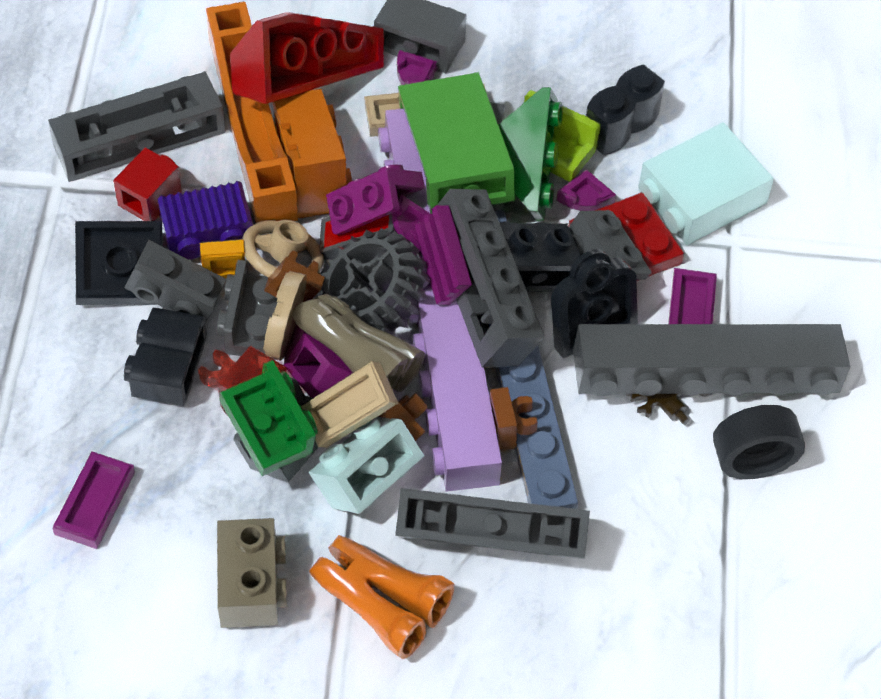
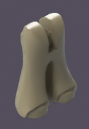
M320 295L300 303L293 311L295 323L308 335L338 355L353 373L371 361L380 362L392 390L394 389L398 393L402 392L416 378L425 359L424 351L394 335L368 325L353 313L349 305L336 296Z

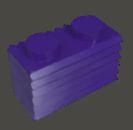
M236 181L234 184L230 182L226 185L220 184L217 187L211 186L209 189L203 187L201 190L185 191L183 194L178 192L176 195L169 194L167 197L161 195L158 198L160 218L167 248L188 260L201 256L200 243L242 240L245 231L253 226L242 182Z

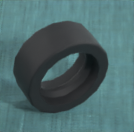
M759 405L743 409L720 422L713 432V443L720 468L727 476L736 479H758L772 476L794 465L805 453V441L796 414L790 408L780 405Z

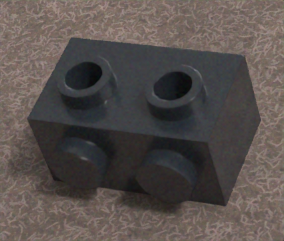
M500 222L526 291H554L555 287L563 279L569 277L573 263L581 255L567 224Z

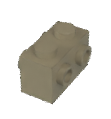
M274 518L217 521V608L221 628L278 625V608L287 607L286 578L277 579V564H286L285 535L276 536Z

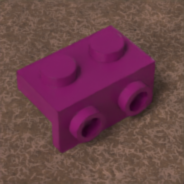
M399 164L388 165L378 169L377 172L353 180L348 185L326 194L333 233L343 235L398 211V197L400 195L406 197L425 189L422 172L404 170L403 165Z

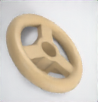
M261 221L249 227L243 235L242 240H244V253L247 261L258 272L268 278L277 267L265 261L259 255L256 248L270 253L279 263L293 250L299 253L307 249L311 260L318 262L319 270L317 273L320 274L323 270L324 255L319 251V244L301 224L295 221Z

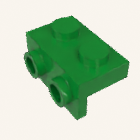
M273 360L263 364L261 375L220 392L219 398L261 476H265L311 455L318 433L312 414L307 409L302 410L295 399L296 391L290 376L285 371L280 373Z

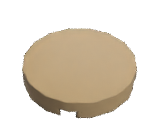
M289 271L284 276L277 292V305L272 317L269 318L263 347L265 355L273 359L283 360L296 326L293 319V311L304 299L307 275Z

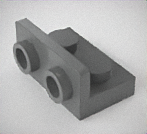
M148 240L124 288L133 292L137 298L146 303H155L167 310L205 316V322H207L217 304L216 301L226 282V278Z
M238 260L235 275H227L225 300H229L227 311L220 310L217 336L224 337L225 353L227 355L276 360L266 356L263 347L269 318L272 317L278 298L264 291L268 277L248 274L247 260Z

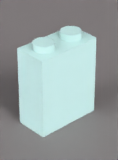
M722 122L643 162L638 189L663 217L667 228L672 233H677L683 242L689 245L767 204L774 178L729 127Z

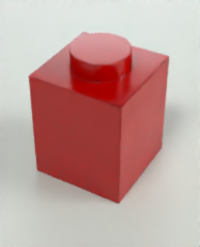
M146 147L113 180L118 206L143 221H155L160 216L158 198L161 195L167 197L169 194L176 195L178 192L182 193L179 166L170 157L158 155Z

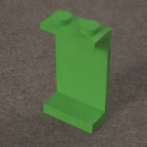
M479 72L398 86L399 109H404L426 178L427 205L430 213L432 212L431 209L438 205L449 189L487 190L492 205L515 201L514 167Z

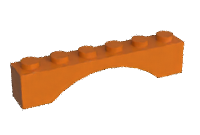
M246 1L206 8L209 43L255 223L267 220L298 221L296 188L288 158L281 146L274 125L269 103L264 104L232 94L230 53L252 27Z

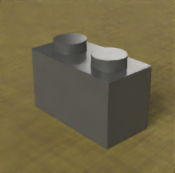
M387 0L375 18L374 26L383 28L384 52L398 56V52L401 50L437 61V71L446 74L465 42L467 14L428 0Z

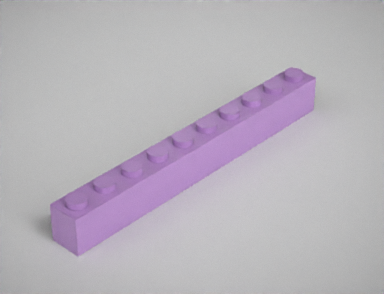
M404 109L385 110V127L378 128L380 152H388L389 160H384V166L399 164L403 165L404 170L422 172L425 189L406 196V198L430 213L427 205L426 178ZM430 283L423 289L428 299L418 302L416 306L420 315L411 314L408 320L409 324L417 323L418 333L413 334V346L425 353L423 362L425 371H419V385L422 398H430L431 409L425 410L428 436L436 435L438 447L432 448L434 474L443 475L445 492L499 486L502 460L484 367L480 364L457 300L455 299L450 305H437Z

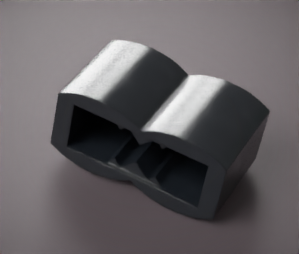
M639 65L626 71L619 78L616 86L605 88L592 97L587 106L586 116L600 125L596 150L602 155L614 153L629 141L631 134L647 129L656 121L660 111L665 80L647 66Z
M153 307L148 319L140 321L136 335V343L139 347L135 356H128L124 368V381L129 382L132 397L180 406L185 405L206 341L205 316Z

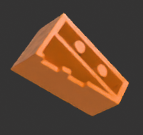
M316 89L273 102L275 128L284 153L288 158L296 188L298 219L329 214L326 194L342 188L352 181L350 169L346 168L342 138L340 135L338 136L335 129L336 117L333 105H327L322 89Z

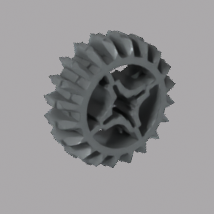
M382 228L377 233L366 229L362 239L351 236L350 245L346 248L337 246L338 256L334 260H326L329 269L327 272L320 274L325 278L317 295L328 294L338 297L349 305L353 313L362 321L395 336L396 329L399 326L408 328L407 319L411 314L420 315L416 306L418 302L428 299L423 289L431 283L426 274L428 266L422 258L423 255L420 253V250L403 235L396 232L391 233Z

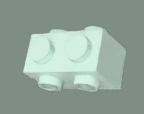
M376 417L353 431V434L342 444L334 445L324 451L319 458L320 463L308 473L331 508L360 514L392 484L402 478L409 469L424 457V454L402 419Z

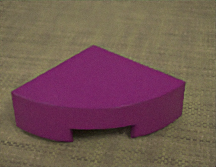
M399 50L397 56V76L401 85L433 79L437 71V61Z
M586 170L558 190L556 200L574 210L595 211L615 203L616 194L591 172Z
M400 195L398 197L399 210L392 213L394 228L397 234L403 235L421 251L414 226L418 222H424L423 217L431 213L405 196Z

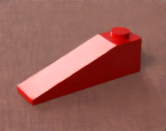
M285 12L256 20L230 53L232 94L268 104L384 68L383 28L292 12Z

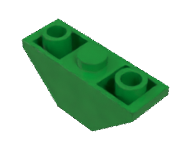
M542 87L498 124L514 167L515 195L532 216L539 221H545L546 208L551 209L554 202V185L549 183L550 167L556 168L558 163V143L553 142L555 127L561 126L563 117L562 102L558 101L551 87Z

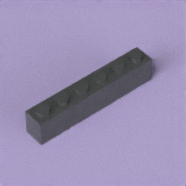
M579 324L573 349L578 394H595L598 396L611 394H640L643 396L684 394L693 396L711 393H727L729 395H741L744 393H771L773 395L815 393L817 395H827L841 392L851 367L841 324Z

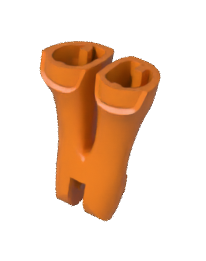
M338 535L328 549L331 555L347 569L344 570L333 561L320 557L310 568L309 573L322 588L341 600L363 618L389 650L399 658L407 659L424 641L426 636L425 624L434 628L446 613L453 597L454 583L440 575H426L400 567L363 545ZM371 587L376 588L408 611L392 604L376 593Z

